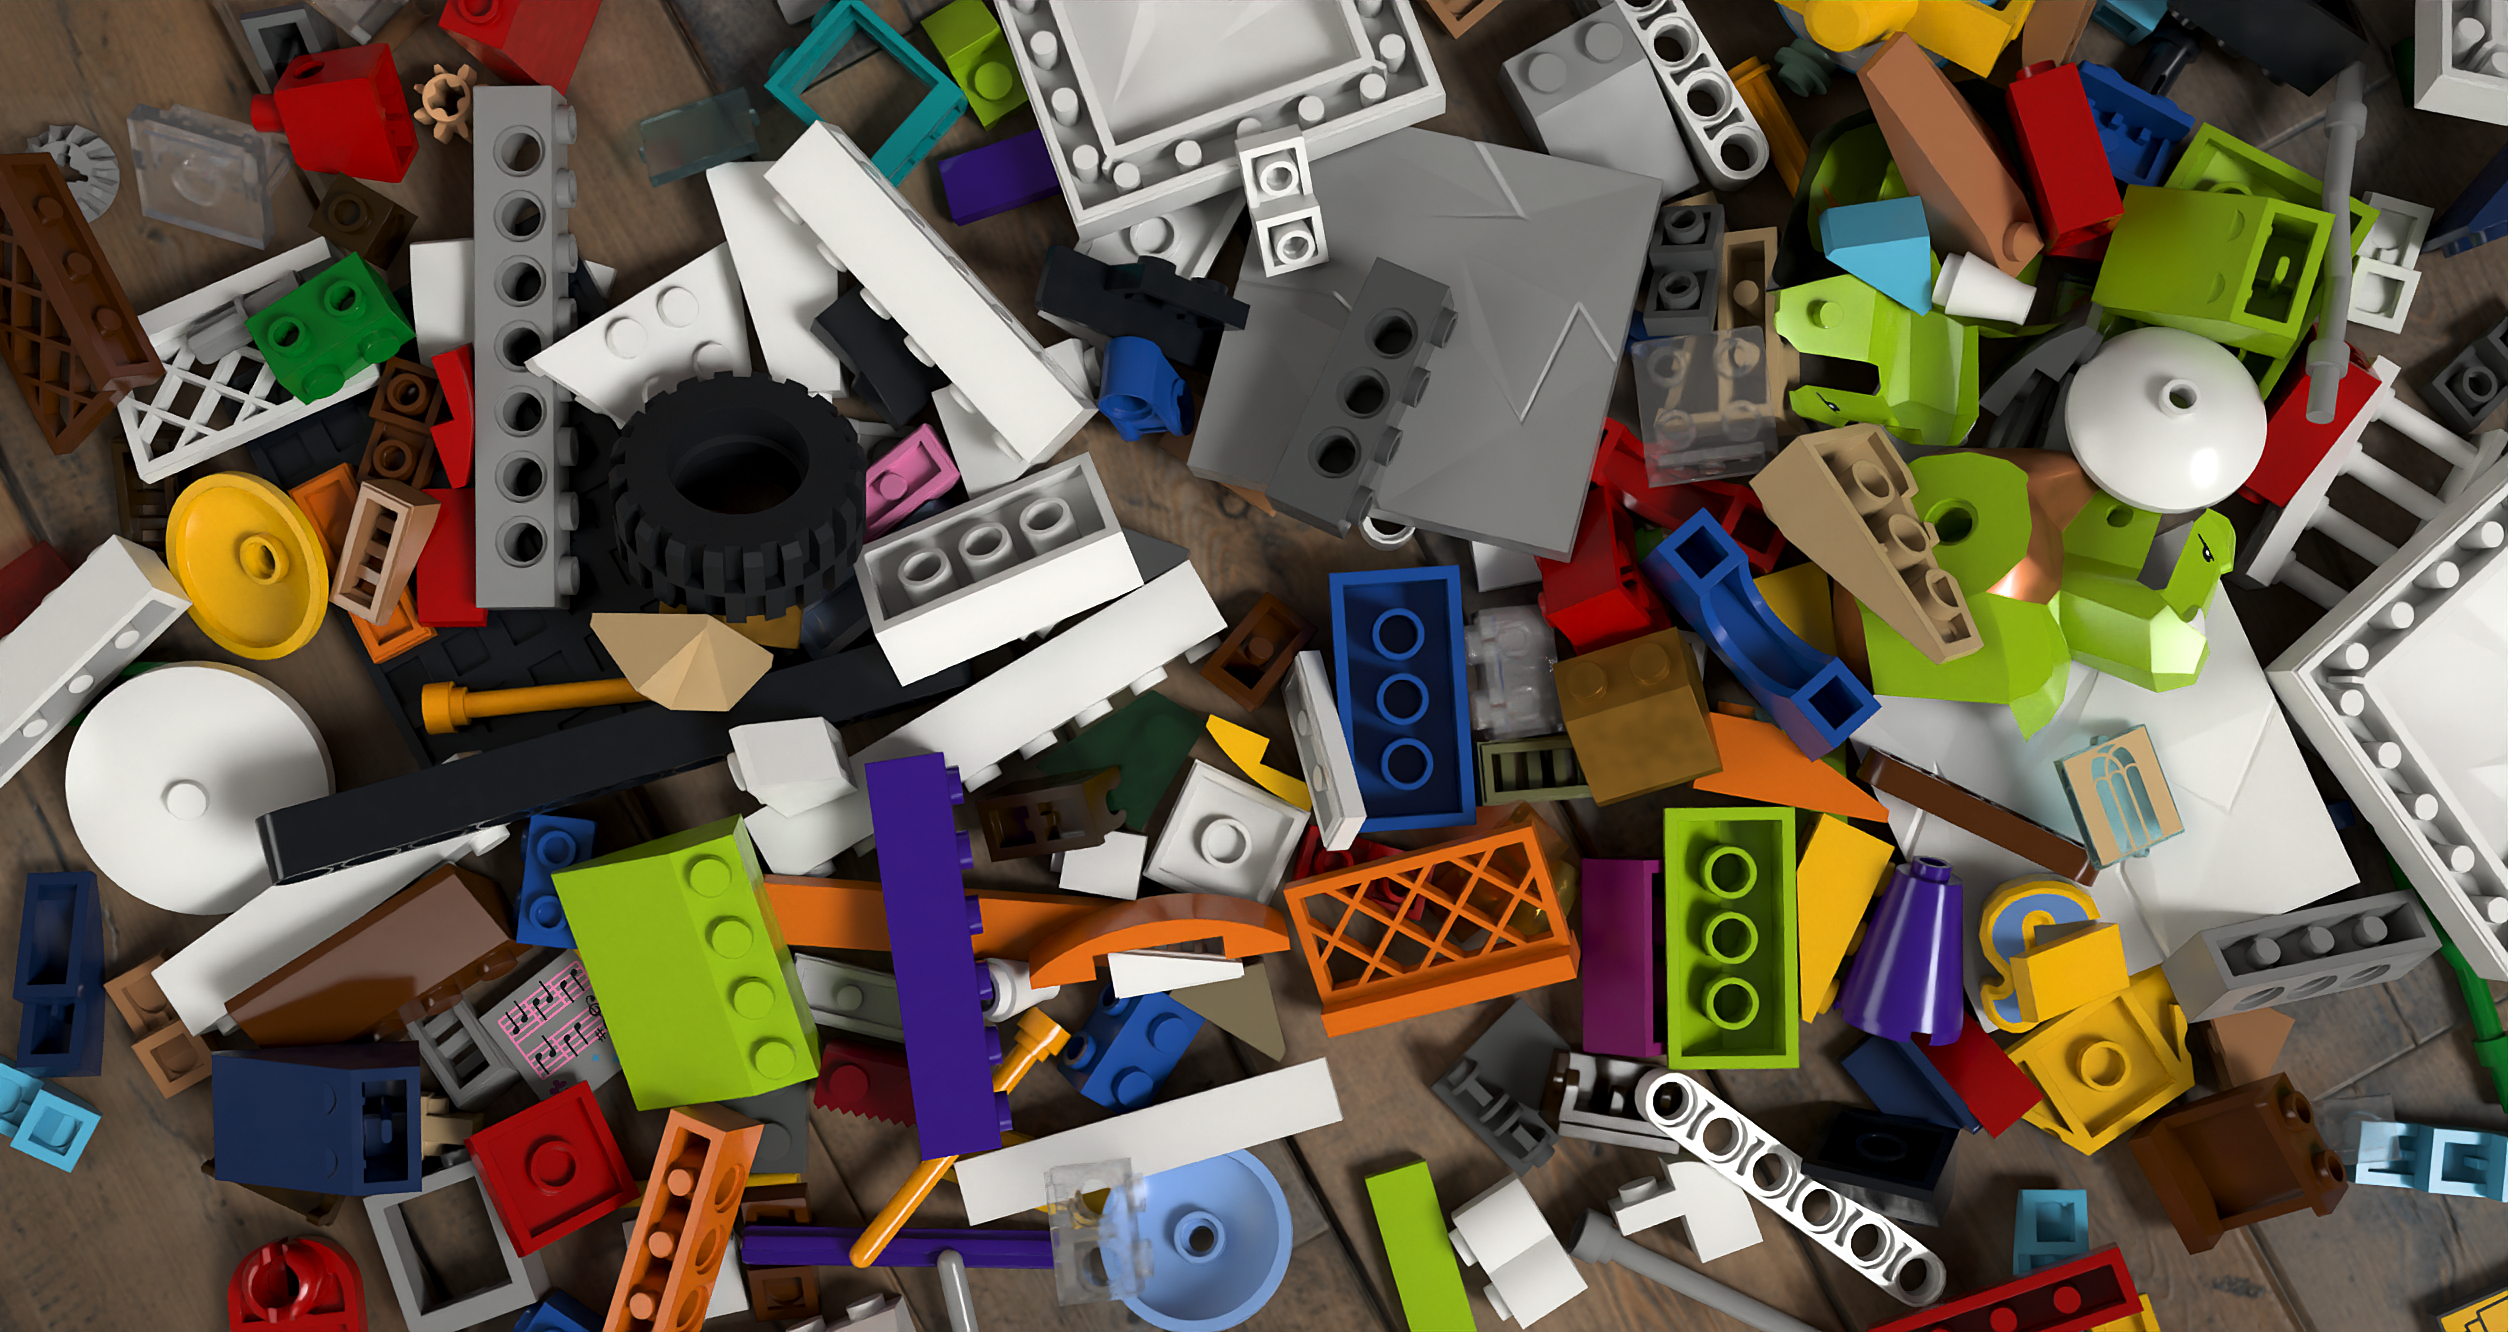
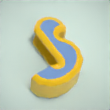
M2034 873L1999 884L1982 902L1977 923L1979 938L1984 956L2001 974L1995 978L1988 975L1981 976L1978 987L1984 1012L1988 1019L1998 1028L2011 1033H2023L2039 1024L2022 1022L2009 957L2037 947L2033 926L2101 918L2093 898L2086 888L2062 875Z

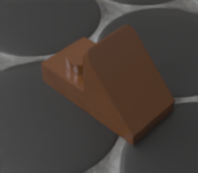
M1267 591L1205 663L1199 674L1248 711L1254 712L1262 708L1280 678L1290 668L1295 656H1297L1299 651H1304L1318 631V628Z

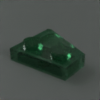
M1152 690L1042 758L1036 768L1050 776L1118 764L1122 782L1115 790L1107 792V808L1109 811L1125 809L1127 816L1124 822L1141 832L1200 737L1207 722L1157 691Z

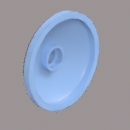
M1240 1149L1114 1185L1102 1213L1099 1236L1100 1252L1112 1287L1121 1300L1135 1314L1147 1322L1171 1332H1220L1242 1323L1257 1313L1279 1287L1291 1257L1293 1246L1292 1217L1286 1196L1274 1175L1254 1155L1245 1149ZM1201 1229H1210L1214 1235L1212 1246L1203 1252L1196 1251L1193 1246L1195 1234Z

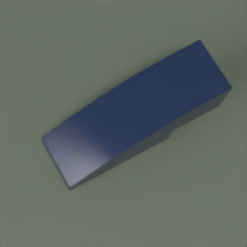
M92 871L28 873L13 990V999L23 1004L16 1068L36 1078L101 1076L105 1023V988L103 986L105 983V955L97 875Z

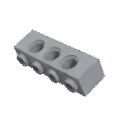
M2411 888L2201 930L2161 964V968L2188 1024L2397 980L2441 948L2442 944L2414 890Z

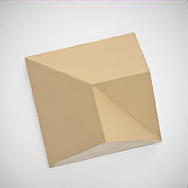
M592 613L591 628L635 691L670 710L729 711L772 667V653L709 614Z

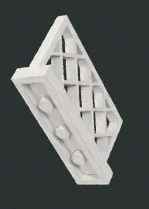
M319 237L137 316L166 370L164 373L166 377L151 406L137 401L133 390L117 405L139 477L148 484L154 483L380 384L383 371L380 363L370 365L345 381L343 387L329 397L317 399L306 406L294 396L292 400L275 405L265 401L276 377L261 351L250 348L247 344L222 357L210 380L188 372L195 359V355L187 344L186 334L189 330L234 306V297L239 294L248 298L288 276V273L293 270L296 273L299 272L307 282L344 259L345 256L326 237ZM241 356L264 364L249 395L226 386ZM183 381L205 389L190 420L167 412ZM221 395L243 403L232 426L220 431L205 427ZM140 413L146 414V416H145V418L143 419V421H142V418H141ZM162 421L183 428L184 431L174 451L154 459L150 444Z

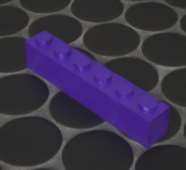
M943 752L865 763L922 1161L1002 1148L1000 1132L1013 1130L1007 1090L994 1092L990 1066L1003 1064L998 1027L997 1025L984 1027L980 1002L981 1000L993 999L988 961H974L971 935L982 934L983 926L978 894L965 896L961 870L973 869L974 866L968 830L955 831L951 805L964 804L959 766L946 767Z

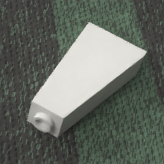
M777 161L706 163L707 179L769 373L772 375V381L784 384L787 378L805 385L808 388V395L812 398L819 393L831 403L832 398H849V368L810 331L814 318L847 292L846 272L839 271L823 257L816 247L821 238L806 222L802 225L796 224L773 201V197L778 192L763 175Z

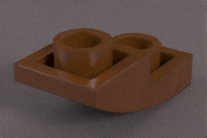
M395 356L387 360L368 415L376 421L355 482L362 484V481L395 479L419 491L429 488L439 454L430 427L446 419L449 412V405L435 369Z

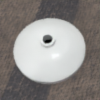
M2169 327L2139 328L2127 331L2104 342L2098 347L2088 363L2082 364L2071 382L2065 404V426L2068 440L2076 459L2086 474L2114 498L2133 507L2150 512L2165 514L2194 512L2208 508L2226 499L2253 472L2261 458L2266 441L2267 418L2263 398L2257 384L2245 366L2233 354L2215 341ZM2169 395H2178L2185 399L2188 408L2181 409L2174 406L2170 401Z

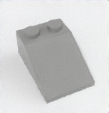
M1616 1L1503 62L1496 81L1536 153L1663 179V198L1661 204L1699 183L1649 60Z

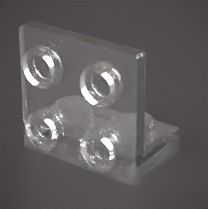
M1755 325L1712 331V335L1690 334L1639 341L1632 345L1649 488L1758 474L1779 455L1763 329L1760 326Z

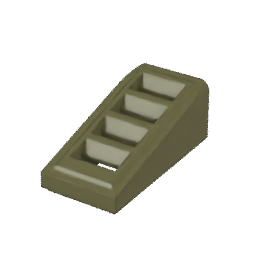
M1569 735L1471 743L1476 807L1593 797L1575 749L1574 759L1577 786L1567 785L1564 749L1574 748ZM1540 751L1548 752L1551 788H1543ZM1513 753L1522 754L1525 790L1516 789ZM1492 755L1496 756L1498 792H1495Z

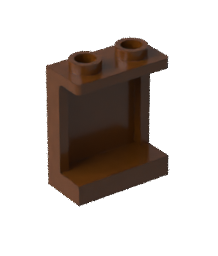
M2285 1071L2151 1114L2143 1121L2127 1142L2190 1255L2212 1250L2224 1232L2309 1207H2312L2318 1217L2332 1214L2349 1188L2342 1160L2335 1151L2327 1148L2314 1125V1115L2308 1100L2301 1092L2295 1091Z

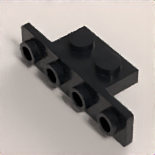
M1053 245L1048 248L1034 300V305L1037 309L1111 338L1135 336L1152 341L1160 347L1162 354L1167 360L1210 377L1223 331L1244 330L1251 306L1227 296L1228 287L1223 283L1201 277H1192L1191 280L1176 275L1177 266L1162 258L1141 255L1138 257L1137 263L1109 265L1062 245Z

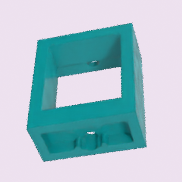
M830 0L814 16L810 25L813 31L797 49L793 46L786 48L774 60L768 70V76L771 78L764 87L772 98L806 129H809L816 120L826 122L805 104L799 96L853 35L861 29L930 91L925 99L870 159L897 189L971 106L964 91L861 0H840L839 2L837 0Z

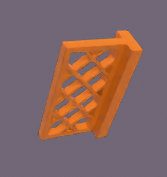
M1533 819L1286 883L1283 889L1323 1003L1320 1016L1328 1038L1577 978L1581 952L1574 930H1569ZM1523 842L1530 865L1520 882L1487 865L1496 848ZM1483 852L1479 861L1469 856ZM1451 861L1471 872L1458 898L1424 881L1433 864ZM1421 868L1417 877L1407 872ZM1388 877L1409 888L1396 914L1363 897L1371 880ZM1479 877L1513 894L1499 919L1466 903ZM1533 877H1535L1539 892L1528 887ZM1359 884L1356 892L1346 888L1347 886ZM1325 892L1348 904L1334 929L1310 916L1305 897ZM1417 893L1450 910L1437 935L1403 918ZM1520 899H1523L1546 911L1552 930L1528 936L1507 925V922ZM1355 909L1389 926L1376 950L1342 933ZM1458 914L1491 931L1483 947L1466 951L1445 940ZM1396 930L1429 947L1421 963L1404 966L1383 955ZM1499 936L1508 940L1495 944ZM1318 937L1328 941L1324 950H1322ZM1334 946L1368 962L1360 978L1334 984L1326 962ZM1437 952L1445 955V957L1433 959ZM1375 967L1385 971L1381 973L1372 974Z

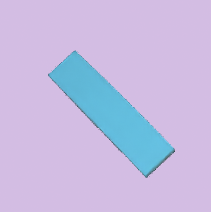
M2347 1115L2343 1165L2346 1170L2347 1181L2358 1184L2415 1188L2428 1193L2487 1197L2508 1203V1132Z

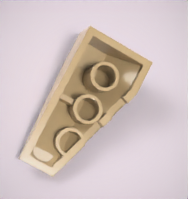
M1858 423L1844 426L1842 429L1834 428L1798 436L1749 482L1762 502L1764 513L1777 525L1785 538L1936 665L1974 654L1984 646L1956 578L1947 571L1940 569L1932 548L1940 542L1933 523L1920 522L1911 501V497L1919 491L1912 472L1880 426Z

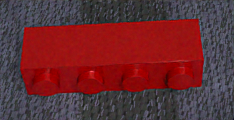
M2112 1242L1936 1301L1925 1307H1918L1870 1323L1866 1332H2082L2143 1312L2144 1308L2119 1246L2116 1242Z

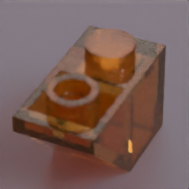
M1525 800L1488 831L1533 819L1550 870L1569 846ZM1523 842L1496 848L1487 865L1520 882L1530 862ZM1483 852L1469 856L1479 861ZM1453 863L1431 885L1458 898L1471 872ZM1479 877L1466 903L1496 918L1503 912L1513 894ZM1533 877L1528 885L1531 889L1537 886L1535 877ZM1426 898L1425 906L1443 924L1450 910ZM1458 914L1449 931L1462 944L1483 927Z

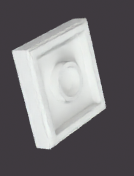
M1196 759L1142 875L1182 894L1225 895L1243 898L1268 906L1311 812H1307L1271 793Z

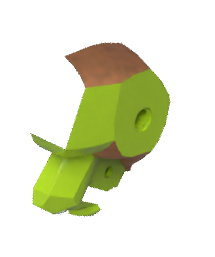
M1943 448L1906 464L1912 472L1919 489L1911 497V501L1920 522L1933 523L1940 542L1932 548L1940 569L1947 571L1956 578L1984 646L1974 654L1936 665L1833 578L1831 607L1838 658L1872 696L1886 695L2008 704L2027 743L2035 732L2051 721L2062 704L2072 660L2155 693L2196 684L2210 653L2205 637V619L2219 578L2222 574L2233 571L2236 535L2227 517L2207 508L2206 512L2194 522L2167 587L2153 591L2136 580L2144 566L2162 513L2133 507L2105 492L2086 474L2073 451L2037 448Z

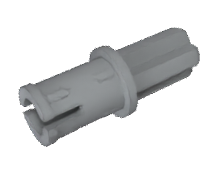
M293 270L288 273V276L248 298L242 294L234 297V306L188 331L186 334L187 344L191 352L202 364H212L253 341L254 339L245 326L244 321L306 283V280L299 272L296 273Z

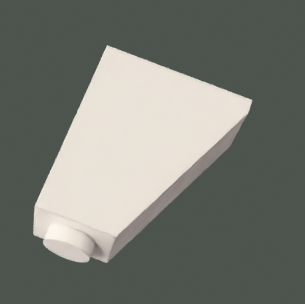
M1071 338L1045 348L1053 359L1097 405L1103 355L1099 348L1096 346L1090 348L1088 339ZM947 387L931 392L970 501L1039 472L1062 449L1061 447L1045 463L1028 464L1024 459L1020 463L1015 462L994 442L991 435L996 431V428L980 411L976 415L969 413L953 398Z

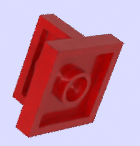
M587 1080L463 1139L518 1258L525 1257L641 1197Z

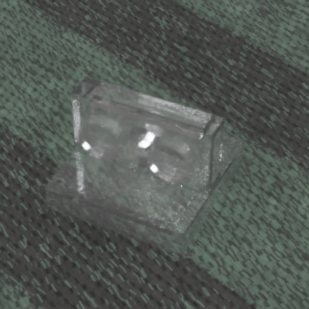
M138 103L126 120L143 216L265 250L275 235L271 196L295 163L287 135L259 133L253 125L174 103L169 111Z

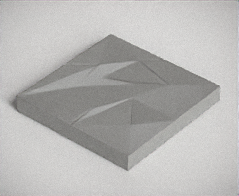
M1409 126L1308 162L1313 193L1320 206L1329 261L1266 277L1252 226L1239 279L1233 295L1234 299L1251 305L1245 329L1223 331L1187 466L1195 477L1266 492L1376 258L1380 257L1450 286L1454 303L1453 310L1458 312L1459 316L1447 346L1444 349L1435 346L1425 367L1426 370L1431 371V376L1421 402L1416 408L1407 405L1397 428L1403 431V437L1392 463L1388 467L1379 465L1369 488L1375 490V496L1367 517L1570 563L1663 198V179L1482 141H1472L1463 137ZM1402 331L1390 332L1382 337L1377 349L1385 354L1400 353L1408 347L1412 337ZM1373 389L1360 391L1353 397L1350 409L1360 414L1371 413L1381 405L1384 395ZM1348 448L1334 449L1325 456L1322 469L1328 473H1342L1351 467L1356 453Z

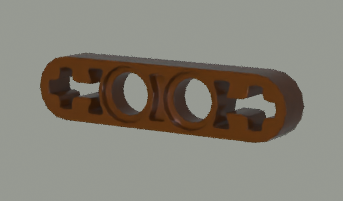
M1869 747L1856 773L1857 777L1886 793L2082 885L2092 887L2102 868L2097 850L1878 747Z

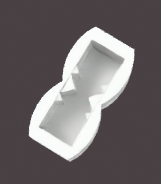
M1515 1171L1451 1212L1452 1220L1457 1228L1448 1233V1236L1468 1267L1479 1261L1492 1282L1483 1287V1290L1503 1321L1514 1315L1522 1329H1525L1588 1288L1581 1273L1566 1253L1565 1248Z

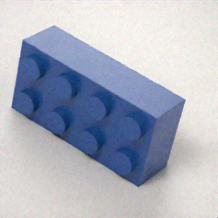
M1459 565L1329 573L1327 581L1336 709L1367 815L1358 833L1477 825Z

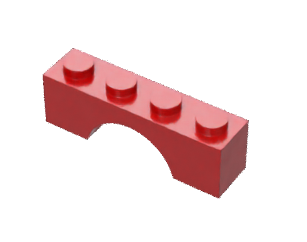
M1607 416L1588 492L1604 485L1629 515L1655 528L1660 527L1661 531L1668 535L1674 533L1704 507L1746 553L1752 578L1756 579L1771 572L1787 538L1783 536L1777 525L1766 516L1762 508V502L1753 490L1743 485L1731 484L1710 478L1668 459L1637 439L1628 430L1626 425Z

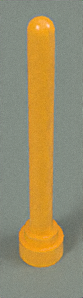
M627 678L470 693L466 686L456 687L455 683L450 681L429 683L423 686L422 713L429 735L457 733L460 730V726L470 725L472 718L653 700L635 691Z
M1031 1006L1016 1024L1021 1028L1013 1038L1017 1044L1003 1060V1064H1000L991 1075L994 1092L1007 1090L1009 1095L1037 1059L1043 1063L1050 1053L1056 1057L1072 1036L1037 1007ZM959 1155L920 1162L850 1249L849 1258L854 1266L866 1268L874 1262Z

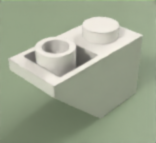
M823 717L747 724L729 729L735 751L729 753L727 759L731 774L738 788L741 791L747 790L761 804H767L786 818L859 790L841 733Z

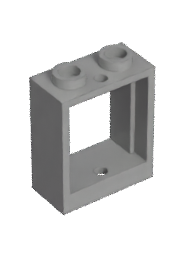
M466 1146L441 1155L440 1158L444 1167L422 1174V1192L369 1195L363 1199L409 1332H455L533 1304L552 1290L539 1250L525 1257L518 1258ZM475 1176L510 1278L433 1305L398 1203Z

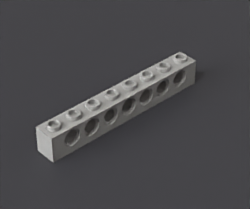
M473 86L476 608L489 610L570 609V595H577L580 585L578 559L576 556H570V530H577L580 513L578 496L576 492H570L569 466H576L579 458L577 430L575 427H569V402L575 401L576 394L546 375L542 377L536 376L526 366H520L516 358L518 344L529 335L536 334L539 336L542 352L578 330L577 304L574 298H568V273H575L578 264L576 238L574 234H568V209L575 208L577 204V181L574 171L568 169L567 144H575L577 120L574 107L567 105V99L552 86ZM527 144H539L540 158L537 164L527 171H517L515 158L518 151ZM538 207L541 214L538 228L530 235L518 236L515 223L519 214L527 208ZM529 271H538L541 277L539 292L530 300L519 301L516 295V284L519 278ZM537 398L542 408L541 419L533 429L522 431L517 424V411L525 401ZM536 462L542 471V483L535 493L523 496L517 487V476L525 465ZM535 526L542 535V549L534 559L525 561L519 555L517 542L524 530Z

